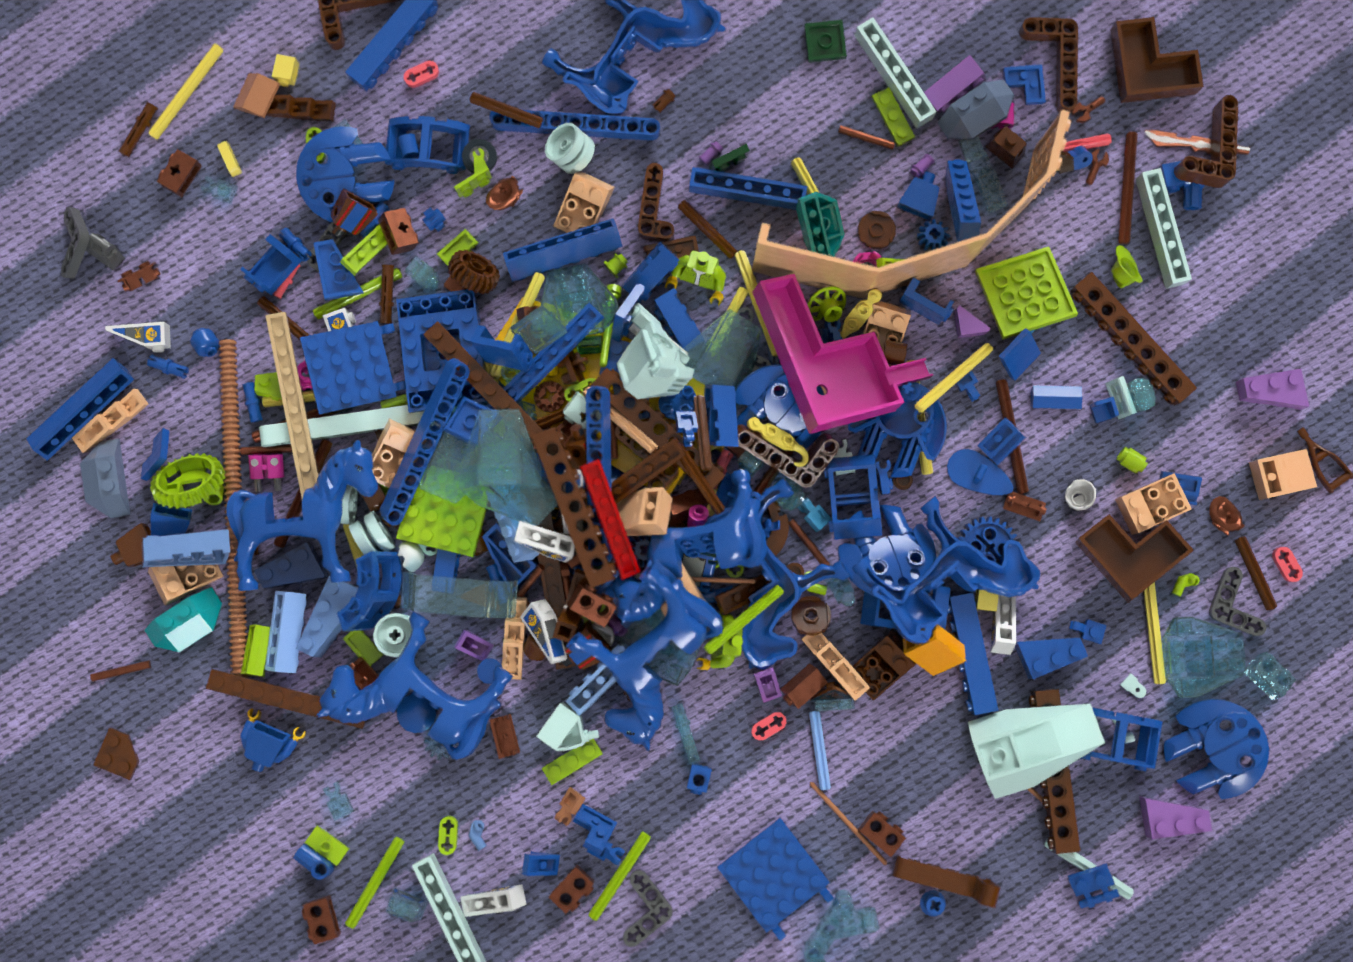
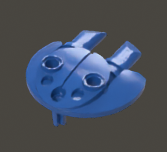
M334 127L318 133L305 145L297 162L296 180L303 200L315 214L329 222H333L331 212L343 188L370 203L389 201L393 192L394 180L365 184L356 183L353 167H358V164L391 161L387 150L380 142L355 145L353 142L358 137L357 128ZM320 153H325L328 156L326 164L318 162L317 157ZM327 192L334 195V201L331 204L324 201V195Z
M781 364L757 369L745 377L735 390L736 403L747 405V408L737 417V426H747V421L752 417H756L759 420H764L768 417L772 423H775V426L792 435L795 441L805 449L822 432L809 434ZM777 385L783 386L779 391L773 390ZM817 386V392L820 395H825L821 386ZM742 433L739 439H744L747 433ZM774 453L770 459H775L778 453Z
M908 382L906 385L898 386L904 403L895 412L848 424V430L853 433L866 432L857 456L874 454L876 461L883 440L887 438V435L902 440V447L890 476L893 478L912 476L920 452H924L928 460L934 461L945 443L947 420L944 409L938 399L924 411L928 413V419L924 422L919 421L921 413L915 409V404L930 390L917 382Z
M880 505V509L891 532L888 538L883 537L878 541L873 536L853 538L854 545L844 543L838 546V558L846 567L845 570L851 575L850 581L869 594L872 589L864 584L860 575L852 569L866 555L871 560L872 570L877 569L881 572H875L876 575L885 583L896 587L911 584L922 577L936 559L935 544L928 530L923 524H916L914 530L909 528L901 507ZM860 510L857 513H855L850 519L865 517L863 515L862 510Z
M1208 699L1190 704L1175 716L1179 724L1188 727V730L1164 741L1165 761H1171L1196 748L1201 749L1203 747L1211 760L1208 766L1176 780L1185 790L1194 795L1219 784L1217 791L1221 799H1228L1247 792L1261 779L1269 760L1268 739L1259 721L1244 707L1226 700ZM1222 720H1229L1231 725L1228 728H1221L1220 722ZM1249 756L1251 760L1248 764L1240 763L1241 757Z

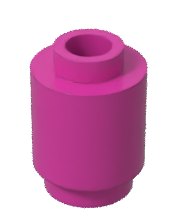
M703 505L692 506L689 509L687 526H703L708 520V509Z

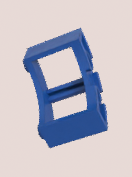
M408 116L389 119L386 145L391 161H385V164L392 166L395 170H403L408 167H427L446 170L449 174H458L459 171L466 170L462 160V152L469 141L470 125L447 119V121H435V117L418 116V119H409ZM421 130L419 158L402 157L398 141L399 136L406 134L407 131ZM433 131L454 134L452 163L430 159Z
M874 454L833 458L825 468L824 476L829 478L833 519L829 520V530L834 532V540L882 536L878 491L874 490L878 489ZM867 468L870 492L835 495L834 471ZM871 503L872 517L846 520L837 519L836 506Z
M371 551L355 559L358 574L357 585H359L357 593L342 610L337 612L343 631L371 630L375 628L381 618L390 614L398 599L402 582V568L398 552ZM378 564H381V566H382V583H381V588H380V589H378V585H379V565H378Z
M942 583L935 590H932V599L947 615L950 588L944 587ZM864 591L860 624L897 630L892 620L878 618L880 599ZM946 616V618H945L943 621H941V622L938 624L939 626H941V627H942L943 629H945V630H946L947 616Z
M1092 707L1095 716L1116 720L1111 755L1091 751L1081 757V759L1091 760V757L1135 765L1134 769L1147 771V768L1155 769L1163 721L1119 712L1114 716L1115 712ZM1128 723L1141 725L1135 760L1123 758Z

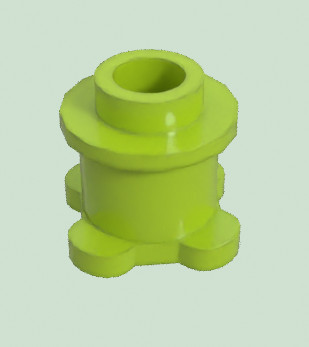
M615 253L609 262L606 260L603 262L604 266L616 279L619 277V272L624 268H628L626 265L628 261L622 254L617 255Z

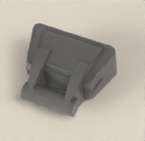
M91 233L89 235L86 251L110 269L115 270L124 261L125 257L114 244L108 242L100 234Z

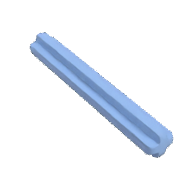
M819 711L809 712L819 788L820 790H828L831 786L821 716Z

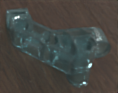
M839 890L835 894L834 901L804 945L806 962H826L824 955L835 939L878 931L880 927L876 908L866 907L855 910L851 893L847 890ZM826 925H833L834 929L832 931H825L824 927ZM815 948L818 950V953L811 955L808 951Z

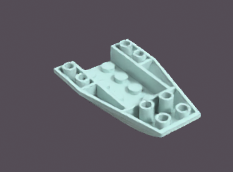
M1091 704L1006 709L968 722L974 748L995 799L1038 785L1105 743Z

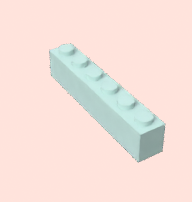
M872 17L859 25L854 35L916 129L931 121L936 110L875 19Z
M1161 168L1142 172L1135 180L1165 288L1184 285L1192 280Z
M433 853L415 862L412 867L458 962H486L435 854Z

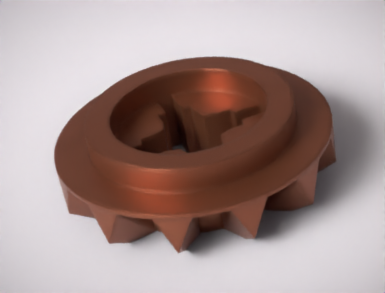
M552 380L543 381L542 384L536 387L534 402L542 411H556L565 401L564 389L559 383ZM546 389L550 393H554L552 403L547 398L544 399Z

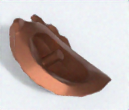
M514 176L504 178L496 183L488 192L486 203L494 210H504L512 207L520 199L523 189L519 190L518 181Z
M1222 496L1213 499L1210 504L1209 513L1212 524L1219 531H1223L1229 536V531H1239L1244 528L1242 516L1230 500Z

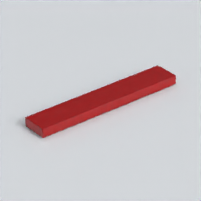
M600 459L579 466L620 579L624 580L641 573Z

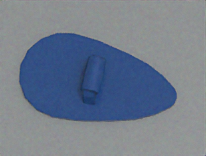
M971 449L959 450L948 461V475L960 487L988 495H1007L1012 493L1014 489L1007 475L997 465L977 451Z

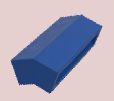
M1033 385L1031 388L1032 408L1082 409V386Z

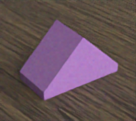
M960 305L954 311L958 338L985 335L991 329Z
M464 630L454 648L483 661L487 658L494 645L471 631Z
M773 667L753 673L763 703L782 696Z

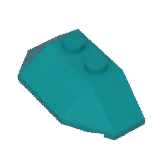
M817 191L798 198L796 211L807 250L836 257L835 254L845 235L837 200Z
M210 587L186 598L156 617L145 628V632L154 647L181 652L214 631L222 602L214 589Z

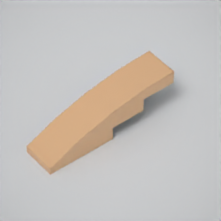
M133 389L121 401H115L104 413L97 414L72 437L73 441L82 453L88 452L99 442L134 418L148 405V402L138 389Z
M508 596L502 667L509 673H515L512 674V679L521 680L526 625L520 616L527 609V598Z
M823 633L815 636L805 635L801 639L854 700H857L870 688Z

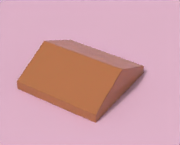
M249 73L233 108L265 118L280 83L259 73Z

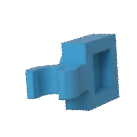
M807 497L797 505L801 512L807 514L804 519L816 533L829 520H832L820 505L815 507Z

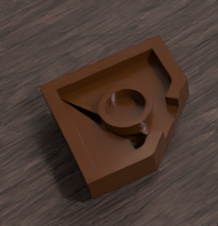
M109 728L93 765L125 779L132 780L139 764V758L132 745L130 735L114 728Z

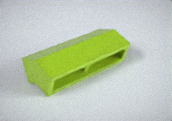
M257 624L250 625L241 674L265 677L270 627Z

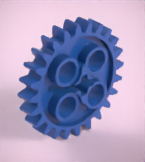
M989 516L986 521L984 517H979V522L973 519L972 525L969 523L965 524L967 530H960L963 537H957V539L969 544L972 542L976 543L977 549L985 557L1001 565L1003 555L998 553V546L1000 544L1004 546L1006 541L1013 540L1017 534H1010L1013 528H1005L1007 522L999 524V518H995L992 522V517ZM987 529L992 533L990 540L985 537ZM985 545H990V552H985L987 548Z

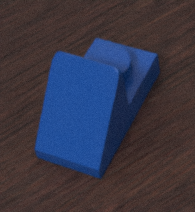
M531 851V854H524L522 875H558L560 855Z

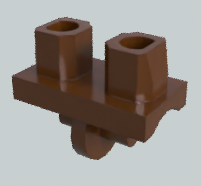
M571 350L556 365L560 369L567 368L568 372L561 375L564 385H571L585 380L582 372L586 371L585 364L589 362L587 357L581 358L579 352L574 353V350Z

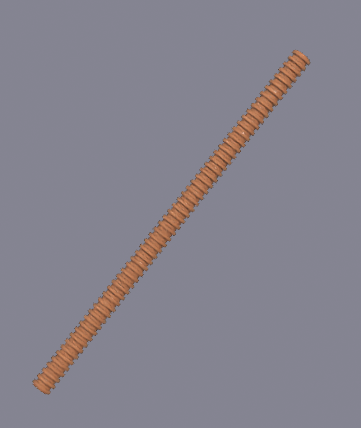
M231 339L219 341V345H221L219 347V351H221L219 353V357H221L219 368L222 369L220 371V375H222L220 377V381H222L220 392L222 393L221 399H223L221 401V405H223L221 407V411H223L221 422L224 423L222 425V429H224L222 435H224L222 438L224 450L222 452L225 453L223 459H225V462H223L225 468L223 469L226 479L224 480L226 484L224 486L226 490L224 492L226 496L224 499L226 502L225 508H227L230 496L242 489L240 485L242 474L239 473L241 471V467H239L241 465V461H239L241 458L239 455L240 443H238L240 441V437H238L240 431H238L240 420L237 419L239 417V413H237L239 407H237L239 395H237L238 389H236L238 387V383H236L238 377H236L238 366L235 365L237 363V359H235L237 357V353H235L237 351V347H235L237 342ZM226 516L225 520H227V523H225V526L229 529L230 554L227 563H229V566H227V569H229V572H227V575H229V578H227L229 590L227 592L230 594L228 600H230V603H228V606H230L228 618L231 619L229 621V624H231L229 628L231 634H229L231 646L229 649H232V652H230V655H232L230 659L232 671L230 673L249 678V676L241 674L247 642L245 637L247 636V633H245L247 629L245 627V623H247L245 611L247 609L244 608V605H246L244 593L246 591L238 590L239 577L236 572L238 562L234 561L237 554L238 541Z

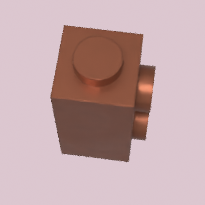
M699 488L688 490L677 496H671L672 504L668 522L670 526L687 521L689 509L694 505H703L707 508L709 503Z
M809 663L780 689L784 694L782 698L789 706L794 705L799 709L828 682L819 670Z

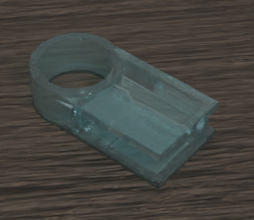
M853 698L814 700L815 711L855 709Z

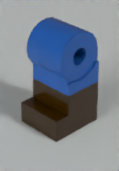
M1077 146L1071 151H1061L1059 158H1062L1060 169L1056 171L1062 174L1087 167L1091 164L1093 156L1083 146Z

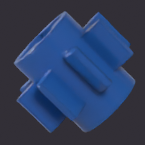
M430 207L423 212L425 218L422 221L430 231L436 229L439 232L445 227L443 222L446 218L438 208L433 211Z

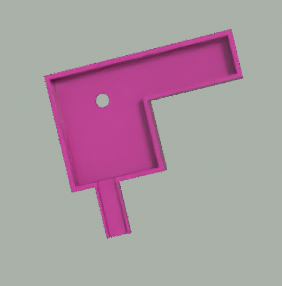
M795 274L760 281L752 291L809 434L895 412L904 403L898 386L906 385L908 382L914 383L929 379L933 376V373L929 374L924 363L926 358L889 367L875 332L823 344ZM817 386L824 387L826 395H820L817 392Z

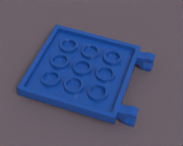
M378 321L300 337L319 415L397 397V391L406 389L405 381L393 383L381 336L394 333L393 323L379 327Z
M778 818L717 866L767 933L772 929L779 941L783 940L786 934L778 923L812 896L820 892L827 903L834 899L825 887L830 882L781 818Z

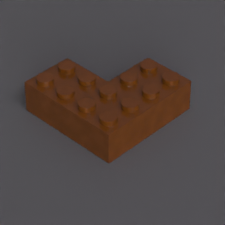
M1154 17L1116 21L1110 29L1121 103L1196 95L1204 87L1198 50L1160 54Z
M1110 514L1085 532L1075 542L1127 603L1194 551L1168 520L1135 544Z

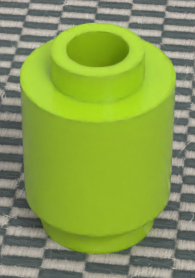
M1124 447L1116 458L1119 464L1135 474L1138 471L1142 473L1148 464L1145 462L1147 458L1131 447Z

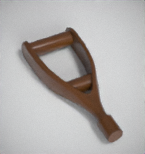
M1304 427L1297 430V433L1308 445L1312 466L1318 479L1329 493H1333L1336 488L1347 480L1353 479V473L1337 455L1311 440ZM1326 456H1330L1345 472L1330 484L1318 465V462Z

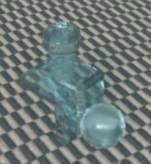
M837 578L824 580L838 604L842 602L845 606H852L855 603V592L848 579L844 581Z

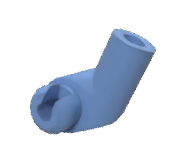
M475 820L471 824L469 838L478 851L486 846L481 837L484 829V823L481 820Z

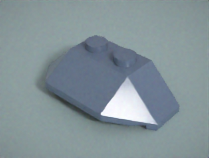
M1004 80L984 82L952 103L939 120L938 125L947 139L973 140L1007 118L1014 93Z
M120 439L99 442L80 463L85 502L109 518L131 515Z

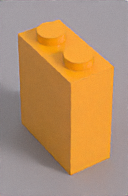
M939 625L934 626L931 637L926 643H912L903 638L904 655L932 676L966 662L965 645Z

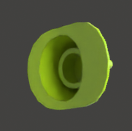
M1117 246L1115 250L1117 261L1111 268L1113 279L1117 286L1124 288L1134 282L1141 283L1142 277L1139 274L1135 260L1124 246Z

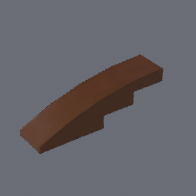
M275 95L266 116L334 122L336 103L332 100H314L313 98H295L292 95Z

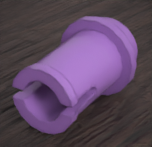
M717 141L711 142V146L699 156L706 166L718 154L721 155L724 150Z
M925 154L916 165L913 164L911 166L910 172L914 177H923L924 172L935 161L932 156Z
M613 613L611 616L612 620L609 619L607 624L613 629V633L616 636H624L628 628L626 629L621 624V620Z

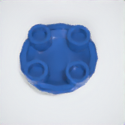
M685 385L679 394L660 397L659 409L665 417L675 420L676 412L694 411L693 398L696 394L693 388Z
M410 694L399 705L397 719L406 731L421 733L429 729L434 723L436 709L429 705L430 701L425 697L420 699L414 694Z

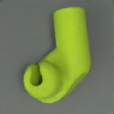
M816 583L808 588L807 591L825 596L827 586Z
M1193 573L1179 576L1171 593L1181 597L1185 587L1199 584V577Z

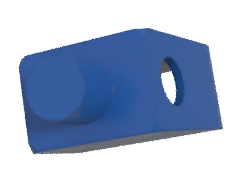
M925 172L922 179L915 177L896 208L931 221L940 190L939 186L933 184L936 177L935 174Z
M153 503L151 535L169 536L185 534L190 523L192 510L180 507L176 509L175 506L169 508L168 505L163 507L162 504Z

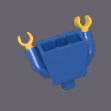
M251 708L247 712L249 720L245 722L240 738L245 749L244 756L253 761L252 769L262 772L265 766L271 767L274 763H280L289 757L298 745L297 741L305 737L306 731L303 732L302 736L298 737L296 731L300 727L295 728L293 738L291 739L290 734L258 721L262 716L260 710H258L255 717H252L254 709Z

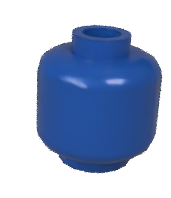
M199 328L192 333L190 343L199 356L212 357L217 353L220 347L219 340L211 329Z

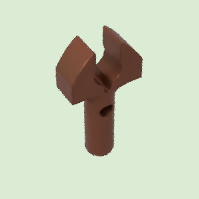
M1101 96L1087 106H1082L1081 103H1078L1072 110L1071 116L1078 111H1084L1083 116L1078 118L1076 122H1087L1091 118L1089 113L1104 104L1105 98Z
M1100 149L1091 153L1093 156L1092 167L1086 179V184L1093 185L1099 168L1108 165L1109 156L1107 152L1104 153L1103 159L1099 162L1097 154Z
M561 562L559 564L564 596L567 599L571 586L569 567L567 562Z

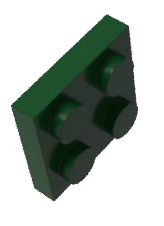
M843 20L804 24L808 63L847 58Z
M745 144L713 160L709 165V169L725 172L731 164L734 163L735 166L745 161L744 159L747 158V154L750 151L748 145Z

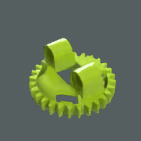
M196 453L192 456L189 454L187 457L182 456L178 460L174 458L173 462H167V466H161V471H156V475L152 477L150 489L154 500L158 504H162L163 507L168 505L169 508L173 506L176 509L179 507L186 508L202 503V499L209 505H219L223 500L225 471L220 461L216 457H212V455L207 456L203 453L200 456ZM206 468L212 470L211 474L206 472ZM180 470L181 476L168 483L167 478H170ZM202 481L201 485L191 490L184 491L183 484Z

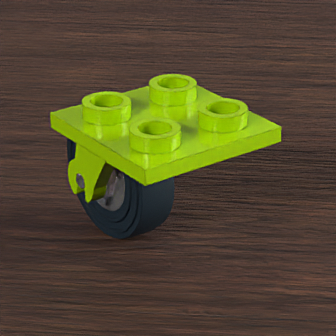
M474 139L468 142L463 149V163L474 174L454 186L459 198L462 196L466 198L474 193L473 189L478 186L482 188L490 183L489 179L492 178L490 171L496 165L497 153L494 146L487 140Z

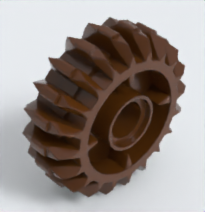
M459 250L455 252L447 267L449 269L448 273L452 279L456 280L457 284L462 285V288H467L468 291H474V293L489 294L490 291L496 288L500 278L496 265L492 264L491 260H487L485 256L483 257L473 251Z

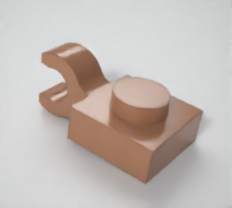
M569 787L559 803L562 808L555 815V819L559 823L562 822L568 826L572 820L571 814L576 815L586 798L574 788Z

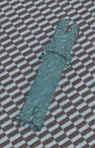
M683 703L671 706L676 720L675 727L679 730L688 763L693 764L701 761L689 726L691 722L687 719Z

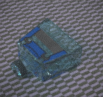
M394 886L386 905V912L414 923L422 920L429 900Z

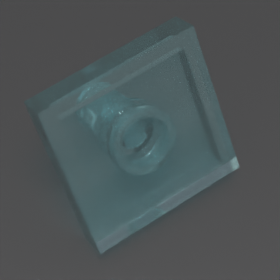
M543 305L511 326L512 333L514 335L520 334L527 346L535 354L567 333L566 327Z

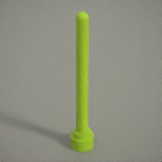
M609 284L606 287L605 295L608 299V307L599 362L601 367L607 366L616 301L621 297L622 288L616 284Z

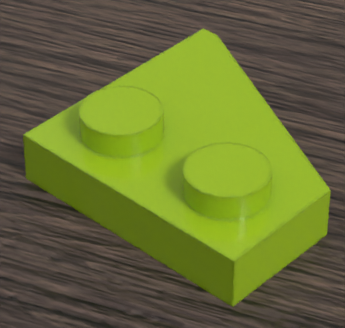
M277 372L255 375V392L258 396L270 397L276 401L282 400Z

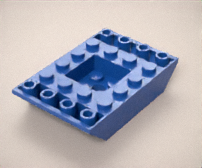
M467 289L396 299L409 413L425 411L442 371L448 362L447 360L440 359V352L423 335L437 321L485 370L483 358L470 342L478 325H481L476 296L472 290L468 291ZM466 380L454 407L459 405L464 396L477 403H486L487 401ZM452 384L447 387L446 391L450 390ZM443 403L439 405L438 409L443 406Z

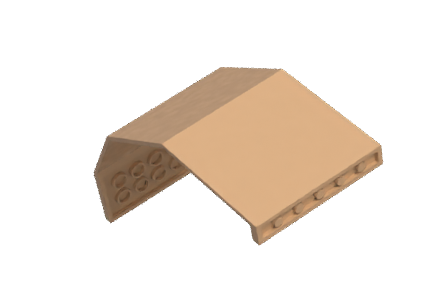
M1061 110L1037 143L1033 151L1023 198L988 233L876 268L769 242L767 238L770 225L762 223L752 271L772 277L795 274L800 284L821 289L828 286H836L842 289L845 295L866 299L868 298L869 291L872 289H878L881 293L909 285L913 277L922 281L966 267L1033 199H1036L1037 194H1040L1047 182L1049 183L1051 176L1054 177L1056 170L1060 169L1062 158H1059L1066 145L1064 134L1068 132L1071 120L1068 119L1070 112Z

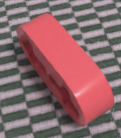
M426 61L408 69L404 73V81L411 88L418 87L437 78L439 68L435 62ZM430 66L433 69L432 74L427 72V67ZM413 74L414 76H417V77L415 78V79H416L415 82H412V80H409V79H410V75Z
M1287 547L1276 548L1272 553V558L1283 578L1288 582L1299 581L1303 576V571L1292 551ZM1280 551L1286 553L1285 560L1279 559ZM1290 569L1296 570L1295 578L1293 576L1289 577Z
M780 712L770 714L753 725L751 730L752 736L757 740L767 739L785 727L786 717ZM774 716L782 717L781 726L778 727L775 724L770 727L769 724L774 721ZM757 726L761 728L768 726V729L764 731L765 735L763 737L755 735Z

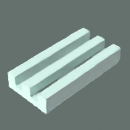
M1124 376L1105 383L1110 397L1114 396L1119 412L1118 420L1137 413Z

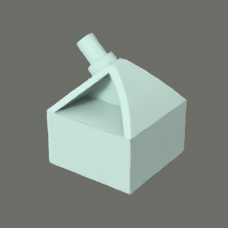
M561 702L536 737L554 750L564 751L578 748L584 745L585 742H589V739L599 738L598 730H584L582 715L579 716L570 706Z

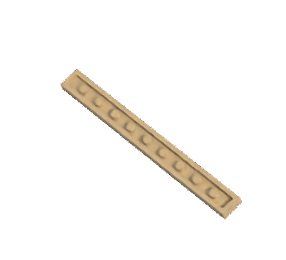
M280 312L265 316L301 497L303 499L305 490L314 486L319 474L287 313Z

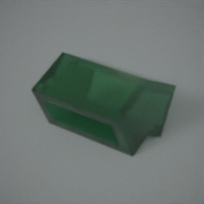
M585 337L577 344V350L580 355L601 353L603 337Z

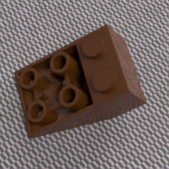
M891 629L852 667L870 687L865 693L874 701L914 667L916 663L904 655L903 639Z

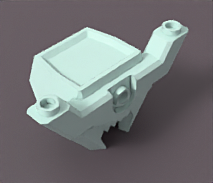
M636 303L628 315L632 316L631 321L640 331L617 362L623 386L637 399L679 394L680 390L693 377L694 369L684 365L687 364L690 358L671 341L662 329L661 323L640 303Z

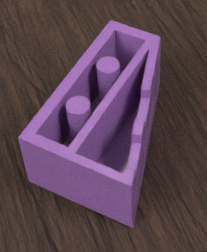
M969 55L928 88L924 94L938 113L941 111L944 113L952 103L966 95L974 87L979 86L986 79V76L971 55Z
M1301 369L1247 377L1236 381L1240 401L1294 408L1297 410L1309 407Z
M1139 796L1145 835L1150 839L1212 831L1208 810Z

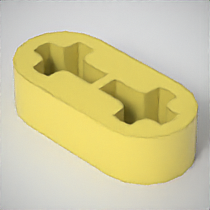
M224 141L217 144L231 176L235 177L242 174L229 143Z

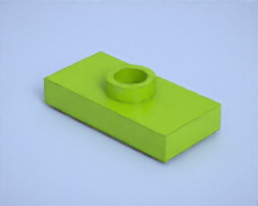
M318 825L305 841L307 845L336 866L339 865L350 849Z

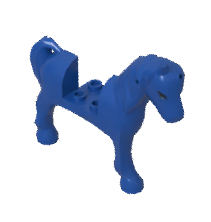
M605 0L606 4L618 10L624 19L614 42L600 62L591 68L578 69L563 62L560 59L559 53L551 48L545 54L542 64L554 70L557 75L563 76L564 83L577 86L586 98L600 111L615 116L625 111L628 95L639 82L619 68L625 60L624 55L627 51H632L636 41L653 52H660L663 48L697 47L707 43L717 32H725L726 28L721 25V13L712 6L706 5L703 0H681L684 11L683 19L667 17L659 11L647 7H636L626 0Z
M356 440L352 447L338 450L327 460L317 478V482L312 488L306 489L303 494V517L275 519L272 492L253 494L246 490H238L230 496L227 503V517L238 541L237 554L234 561L238 562L236 572L239 577V591L259 589L258 582L252 574L254 551L262 542L280 536L294 535L317 539L322 548V566L330 572L331 583L351 581L349 571L342 567L338 559L335 546V535L340 526L343 513L342 499L347 485L354 487L361 495L366 497H372L378 489V483L372 471V452L366 448H361L360 440Z
M736 470L731 473L732 484L736 486L737 494L732 509L723 519L697 527L667 528V533L664 535H651L647 550L648 563L646 568L652 564L655 565L660 573L669 578L672 584L678 578L683 577L681 550L686 556L691 558L698 557L700 553H716L721 569L737 565L751 568L759 566L767 553L765 531L758 517L761 504L757 499L750 498L752 493L750 472L747 470ZM619 575L612 583V589L617 599V616L622 619L621 623L649 618L665 603L664 596L654 585L645 584L643 581L638 583L630 578L621 580Z
M785 478L779 480L776 485L766 488L762 495L757 491L751 493L750 498L757 499L761 504L758 513L760 524L764 511L771 503L778 498H789L794 495L793 489ZM732 507L725 508V511L719 515H713L704 525L723 519ZM767 546V553L760 564L763 567V570H761L762 574L767 580L771 579V581L748 597L751 602L748 608L776 585H779L784 593L742 628V651L749 661L750 669L755 667L760 670H766L777 660L792 657L796 654L797 641L791 637L778 635L772 630L779 618L790 611L799 601L802 593L808 588L828 578H837L842 581L850 578L851 575L845 570L846 567L842 561L835 562L833 566L820 564L808 574L797 575L785 566Z
M936 496L920 509L927 515L926 526L939 539L942 550L922 577L905 586H891L882 581L872 570L871 560L867 555L852 567L853 571L860 575L863 583L872 589L870 595L879 598L886 604L898 632L906 640L918 644L926 643L931 637L934 626L938 625L947 616L928 594L933 589L935 590L939 587L946 577L950 576L960 587L970 592L979 589L995 595L1015 597L1022 596L1031 589H1038L1039 585L1037 582L1041 575L1039 568L1031 560L1027 559L1022 545L1018 541L1008 540L1005 542L1002 548V564L999 565L987 559L977 548L968 542L958 540L945 526L940 516V503Z
M653 564L642 572L639 579L645 584L654 585L664 596L667 603V614L656 628L645 637L634 642L620 654L608 651L598 639L587 640L581 633L575 634L566 646L573 653L590 654L611 671L619 686L627 692L633 707L607 711L605 713V724L609 728L622 733L633 744L643 745L647 751L650 750V740L661 727L664 711L662 694L660 692V683L663 679L646 662H651L660 649L663 650L669 645L670 640L684 652L692 655L703 644L704 640L714 638L722 633L720 614L705 600L689 593L680 579L675 580L671 584L669 578L660 573Z
M412 611L409 617L411 634L404 649L397 659L391 662L379 674L373 683L359 690L355 684L354 671L349 665H341L334 670L330 686L320 698L322 709L317 714L318 717L329 715L331 718L342 723H359L377 717L381 713L389 711L395 713L411 688L413 690L412 694L420 699L425 697L430 701L429 705L437 710L443 709L429 731L428 736L443 744L448 754L455 760L466 758L478 747L485 734L491 714L501 707V703L497 698L504 692L505 686L513 678L511 673L500 666H496L493 671V682L481 696L472 700H460L444 692L415 665L417 651L426 642L424 629L430 622L415 611ZM459 743V745L456 748L452 746L454 744Z

